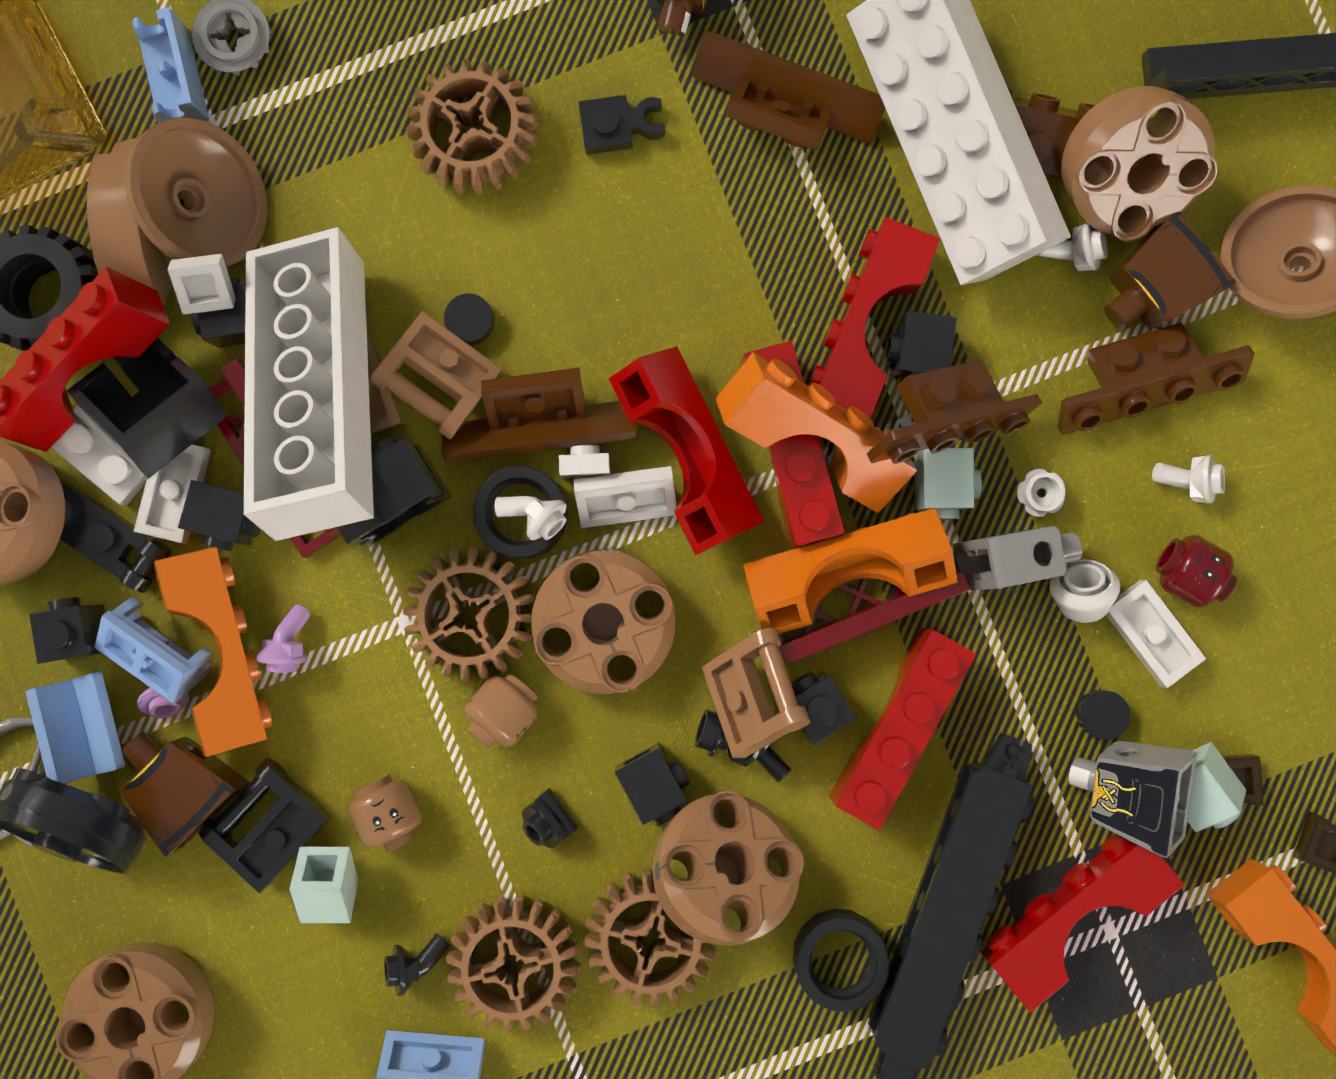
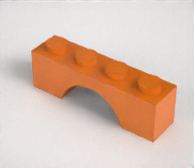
M753 352L716 397L724 424L764 448L781 439L803 434L820 436L833 442L835 447L829 466L841 492L877 513L884 508L917 471L911 458L897 464H893L891 459L871 463L867 453L892 429L888 428L883 432L874 427L872 420L860 409L850 406L847 410L838 405L832 394L817 383H812L808 386L799 381L794 371L778 359L773 358L771 362H768Z
M935 508L908 514L895 520L860 528L854 532L823 541L812 542L806 546L775 555H768L743 564L761 629L776 628L778 634L813 625L815 611L822 599L834 588L857 579L887 581L899 587L909 597L958 583L953 551Z
M217 547L154 561V569L166 614L184 616L201 624L214 638L219 650L220 670L217 681L210 693L191 708L203 755L208 757L267 740L265 729L273 727L272 718L266 699L257 700L252 681L260 680V674L254 652L244 653L240 634L246 633L248 630L241 604L232 606L227 587L235 585L229 558H219Z
M1250 859L1209 891L1206 896L1235 933L1254 945L1288 942L1297 948L1305 963L1307 985L1304 997L1296 1011L1326 1050L1336 1056V943L1332 945L1322 933L1327 929V926L1320 916L1308 905L1304 904L1301 906L1293 896L1292 892L1296 890V886L1285 872L1276 865L1270 868Z

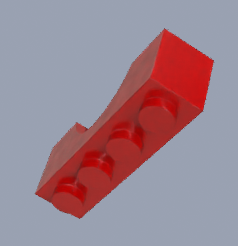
M887 217L884 218L877 231L868 229L858 254L859 257L866 259L860 276L852 273L841 298L842 302L849 305L842 321L833 319L823 344L824 347L831 349L824 367L818 364L815 365L808 386L812 383L821 385L832 394L838 405L847 410L850 406H854L871 419L887 375L874 363L866 346L865 326L868 315L875 305L887 298L897 295H913L924 283L941 238Z
M105 267L92 282L85 284L71 305L60 316L55 317L49 323L44 334L29 350H25L19 355L15 365L0 380V437L47 452L76 422L65 387L68 380L81 368L98 360L111 357H139L170 325L158 291L109 267Z
M792 340L743 354L741 366L754 352L768 362H771L773 358L782 361L794 371L797 379L803 382ZM808 434L794 435L768 446L777 485L778 501L791 548L844 534L845 531L819 437Z
M678 346L639 357L608 378L629 422L646 426L658 433L669 444L679 461L683 474V494L674 513L695 556L764 523Z
M921 627L898 669L895 687L881 717L865 742L850 756L828 796L836 807L880 831L977 655L976 653L933 629Z
M1118 834L1112 835L1102 844L1100 848L1102 852L1088 864L1080 863L1070 869L1063 877L1064 883L1050 895H1040L1030 902L1025 909L1026 915L1012 926L1006 925L996 930L987 940L988 946L981 951V954L1031 1013L1069 981L1064 964L1065 944L1070 931L1083 916L1102 907L1120 906L1132 909L1147 917L1185 886L1162 856Z

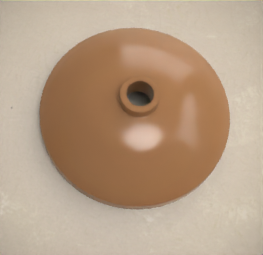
M178 117L162 121L147 129L136 140L126 163L125 187L127 198L138 225L159 250L174 260L222 254L225 265L228 267L246 258L247 251L254 250L257 247L267 222V196L264 183L255 163L237 140L209 122L188 117ZM178 196H180L185 203V208H183L180 204Z
M1303 185L1280 189L1255 200L1234 218L1222 241L1221 263L1237 282L1230 290L1240 301L1261 313L1288 319L1318 317L1336 311L1335 188ZM1298 266L1308 269L1303 272L1292 271L1293 268Z

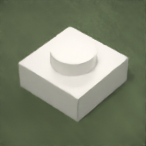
M222 254L170 261L167 270L183 315L234 308L236 297Z
M597 445L570 447V455H559L560 476L563 479H579L611 474L609 453H600V448Z

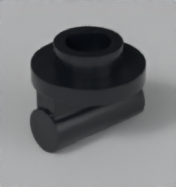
M550 788L536 797L535 801L522 811L523 831L529 840L538 846L544 845L548 848H555L563 839L579 828V825Z

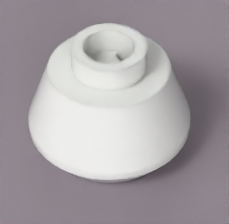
M1083 559L1067 563L1066 575L1050 579V593L1064 616L1076 622L1088 623L1103 618L1120 592V582L1117 575L1104 564L1093 560Z

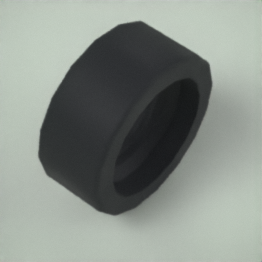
M508 466L492 473L479 487L473 503V522L480 538L494 552L515 559L534 558L548 552L562 538L568 523V503L561 487L545 472L530 466ZM528 484L541 491L547 501L562 500L566 503L567 508L563 515L567 519L566 523L556 535L548 540H545L543 537L528 541L508 539L497 530L493 521V505L496 497L505 488L512 485Z
M830 909L814 915L802 926L794 941L793 963L801 988L813 1002L830 1011L851 1012L866 1007L881 994L889 978L890 958L883 938L867 918L852 910ZM835 931H847L860 937L866 944L870 955L869 968L865 976L856 984L845 988H832L822 983L814 973L812 966V953L817 942L826 934Z

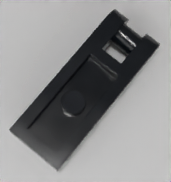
M59 479L65 499V521L60 540L118 577L126 586L140 593H145L153 581L150 575L154 571V561L168 558L172 551L150 535L134 532L135 526L67 481ZM135 547L141 554L132 565L126 561V558Z

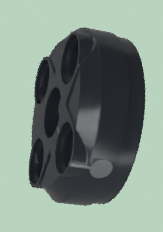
M17 768L13 777L5 781L0 789V828L32 843V846L58 858L71 862L78 861L110 872L126 874L131 863L136 861L146 841L145 828L139 819L129 813L130 809L106 797L85 792L36 772Z

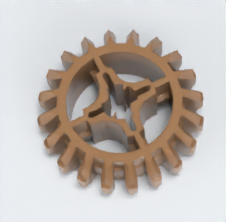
M464 58L461 64V72L454 73L450 65L444 64L443 73L445 78L439 81L436 76L428 74L426 81L431 88L429 92L415 89L414 97L421 106L408 107L407 115L415 123L406 127V134L410 140L416 141L410 150L416 159H423L420 166L426 175L436 173L435 179L442 187H445L453 180L454 189L457 193L462 194L466 190L468 183L472 182L475 193L482 195L485 189L484 182L491 181L495 190H501L503 186L499 176L506 173L510 179L517 180L519 174L514 163L529 165L531 158L525 149L537 147V137L531 133V131L539 127L537 116L530 113L534 109L533 100L530 96H522L524 87L520 80L517 79L509 82V73L503 67L492 75L490 63L485 60L481 62L477 71H473L470 61ZM467 96H474L466 103L455 102ZM498 103H501L511 114V127L507 138L500 135L498 127L493 125L496 117L494 109ZM440 118L445 120L448 127L453 130L448 140L451 146L446 154L436 144V128ZM480 122L482 129L478 131L475 128H471L466 134L463 125L465 127L466 125L475 127ZM480 151L493 153L486 158L470 161L473 155Z
M477 548L469 549L467 563H464L459 550H451L449 552L451 567L449 568L440 557L432 559V567L437 575L434 577L429 572L420 570L416 576L419 581L426 585L425 589L409 587L407 590V595L419 600L418 606H406L403 608L404 615H417L418 624L406 626L404 628L405 634L412 635L420 632L423 638L412 646L414 653L424 651L429 647L432 652L426 658L425 665L431 668L441 658L444 659L445 662L442 667V676L450 677L454 673L456 666L460 665L462 681L471 680L474 666H477L481 679H488L491 676L490 661L494 663L500 672L509 669V664L503 655L505 652L516 659L521 658L524 654L522 649L514 643L516 638L524 642H530L533 639L531 632L520 629L522 622L531 623L532 613H522V605L531 604L535 601L534 594L521 597L518 595L517 590L528 583L527 578L521 576L512 582L508 579L516 567L512 562H507L499 571L496 570L499 555L495 552H490L486 556L484 564H480L481 555ZM467 573H476L492 580L499 588L481 597H475L469 593L465 586L460 585L456 577ZM444 587L447 591L445 596L450 604V612L447 618L435 628L433 607L438 593ZM507 600L509 622L503 638L497 643L493 637L495 633L490 625V617L492 612ZM463 601H468L469 606L482 605L490 601L488 605L480 609L481 612L475 617L478 623L477 628H472V622L458 624L451 628L465 613ZM458 632H464L469 634L475 643H480L485 653L478 655L463 654L450 648L443 640Z
M650 868L643 870V883L636 884L634 876L628 872L623 876L626 890L622 891L613 882L607 885L606 892L612 902L602 897H597L594 900L593 907L601 915H588L586 920V927L595 932L585 936L584 946L596 950L589 956L588 964L590 967L605 966L598 974V981L600 984H606L615 979L613 995L616 998L623 995L627 988L632 990L631 1003L634 1006L640 1003L641 994H650L651 1006L656 1008L660 1003V993L663 992L667 993L672 1003H676L679 1000L677 986L681 985L690 993L696 990V983L691 974L703 978L708 976L709 968L702 960L715 959L716 948L693 937L691 939L681 936L680 930H676L666 923L665 911L657 897ZM683 877L680 881H687V879ZM642 901H651L650 908L644 916L639 918L625 917L624 921L616 919L629 906ZM657 917L658 938L654 940L653 945H650L648 955L645 957L646 944L644 943V936H647L649 929H652L654 919ZM611 936L621 938V944L631 947L636 952L637 964L635 969L627 965L618 956L613 947ZM679 954L685 955L673 967L664 971L652 972L654 964L660 958H678Z
M522 894L516 895L513 908L508 907L507 900L503 895L497 896L494 901L495 913L483 902L476 908L477 918L469 915L463 918L461 926L465 932H455L450 940L458 950L450 951L446 956V963L456 967L447 976L448 984L463 985L454 996L455 1003L470 999L472 1003L467 1011L468 1018L475 1017L481 1010L487 1014L483 1024L486 1029L491 1028L497 1018L503 1020L502 1029L505 1034L511 1032L515 1020H519L521 1028L527 1032L532 1028L533 1015L539 1022L545 1025L551 1019L550 1008L560 1012L565 1008L566 1000L562 994L572 995L575 992L576 982L570 977L580 973L581 964L570 958L579 953V943L573 941L563 942L572 934V926L570 924H564L558 928L554 926L560 916L558 909L551 910L546 917L541 915L540 912L544 903L541 899H536L530 910L524 908L525 897ZM518 928L534 933L547 947H544L543 943L530 944L525 942L520 937ZM498 929L500 936L497 942L498 952L487 955L485 961L476 963L475 952L477 943L485 935ZM509 952L510 955L517 956L516 962L519 959L523 960L519 975L517 971L511 970V965L509 967L504 965ZM553 963L554 973L551 980L540 991L529 996V975L541 971L543 965ZM486 983L502 985L507 990L509 997L494 992Z

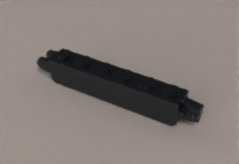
M1000 732L983 764L974 761L963 766L891 958L889 978L881 994L877 997L868 1020V1025L880 1049L877 1055L878 1062L874 1063L877 1079H913L917 1067L928 1070L933 1056H939L944 1049L947 1039L945 1023L951 1008L957 1009L962 1000L965 988L964 980H962L968 961L973 963L979 954L982 944V935L979 931L985 915L990 916L996 908L999 898V888L996 887L1002 869H1008L1016 853V841L1013 840L1019 823H1024L1028 819L1033 807L1034 797L1030 794L1033 785L1025 781L1032 744Z

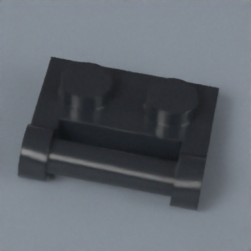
M266 758L256 768L257 776L216 820H209L198 832L203 842L259 894L298 854L299 847H305L331 818L319 804L288 777L287 772L282 766L270 758ZM272 789L280 799L238 844L232 839L230 833L267 792Z

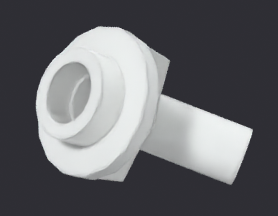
M1085 223L1073 228L1072 241L1064 240L1037 254V256L1074 260V266L1078 271H1095L1100 269L1101 259L1108 257V245L1104 232L1096 230L1090 224Z
M1213 455L1192 458L1191 470L1164 463H1157L1152 470L1153 481L1190 489V497L1194 502L1213 503L1216 494L1224 493V465L1215 464Z
M531 496L496 497L495 513L497 517L527 516V537L530 540H537L541 537L545 540L552 538L561 530L567 520L563 516L567 505L562 500L541 501Z

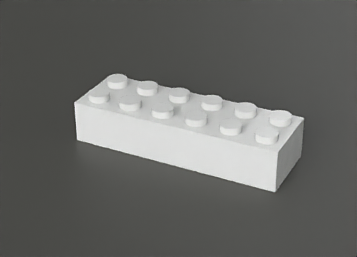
M866 0L846 14L960 285L988 280L1071 237L970 0Z
M339 227L246 252L244 515L275 541L374 518L364 261Z

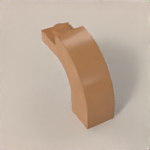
M127 139L120 143H115L111 153L95 154L91 164L87 186V220L91 248L98 274L105 267H109L158 291L164 307L172 285L167 270L169 265L163 252L144 234L130 208L125 187V170L129 153L137 139Z

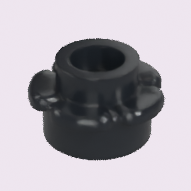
M706 709L697 729L695 747L707 750V756L710 757L715 755L717 749L725 751L728 743L717 712Z

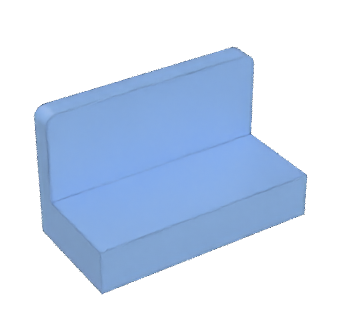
M101 672L25 691L48 778L66 784L125 767Z
M386 1030L376 1079H480L485 1039Z

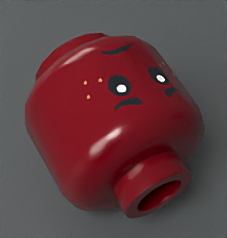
M1198 535L1187 536L1182 540L1178 538L1173 539L1161 553L1155 569L1160 574L1159 581L1161 587L1166 592L1193 607H1206L1215 600L1224 601L1234 589L1237 577L1232 574L1234 560L1231 554Z

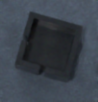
M158 337L139 357H113L139 392L134 396L128 393L104 363L100 364L66 390L92 422L148 479L228 416L206 383L179 357H176L173 351Z

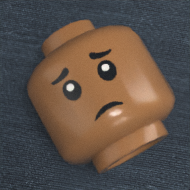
M507 673L504 678L497 675L490 676L464 707L466 716L472 722L467 731L487 748H490L494 742L504 747H512L537 719L538 710L534 702L538 697L529 687L510 673Z
M389 774L353 792L356 799L349 805L348 813L364 846L375 848L383 845L386 852L389 853L414 840L411 830L422 821V813L406 781H392Z

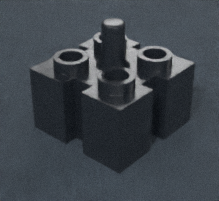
M390 437L371 448L374 518L338 526L337 528L347 544H360L361 546L370 547L402 528L403 524L416 516L420 517L452 496L422 447L416 444L413 445L411 441L405 438L397 441L395 437Z

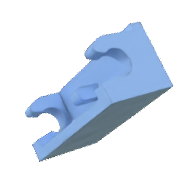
M170 7L156 10L159 21L157 25H145L142 19L134 18L132 25L141 46L154 102L152 105L154 118L158 123L178 117L209 121L188 28Z
M135 597L129 598L113 611H108L102 615L94 648L175 704L210 674L212 665L207 661L214 653L205 647L192 656L141 620L142 615L136 610L143 603Z

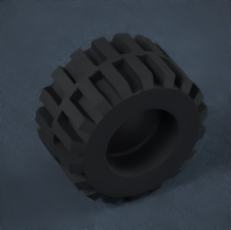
M31 225L19 226V234L9 229L0 233V342L21 351L29 350L44 334L49 323L55 317L60 316L78 297L82 287L92 282L98 275L93 252L65 234L44 226H40L39 230ZM57 270L61 280L59 299L49 312L34 318L29 308L31 288L42 275Z

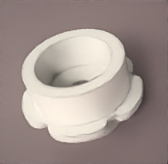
M1035 469L1026 474L1024 482L1019 483L1017 497L1020 503H1024L1027 513L1032 516L1043 517L1048 512L1051 514L1056 513L1063 506L1065 501V485L1056 473H1048L1044 469ZM1040 488L1045 491L1043 498L1037 495V490Z

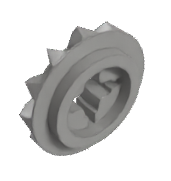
M212 0L200 10L194 21L192 39L195 50L200 58L218 73L222 71L231 72L239 76L242 70L250 67L258 68V61L263 54L270 53L268 43L272 31L264 13L250 0ZM231 20L239 32L245 34V37L237 39V47H235L234 52L226 40H222V37L230 35Z

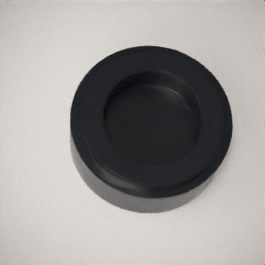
M467 293L456 296L449 302L444 313V323L447 330L468 345L484 341L493 331L495 323L494 313L489 304L478 295Z
M1097 689L1088 692L1081 698L1077 706L1076 717L1079 726L1085 733L1098 739L1110 740L1120 736L1128 727L1130 709L1127 702L1119 694Z

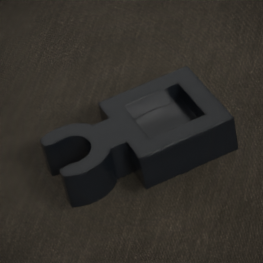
M626 95L578 101L586 155L632 149L633 134H640L650 140L660 139L665 136L664 123L651 125L645 121V117L649 113L662 111L660 98H646L636 108L629 109Z

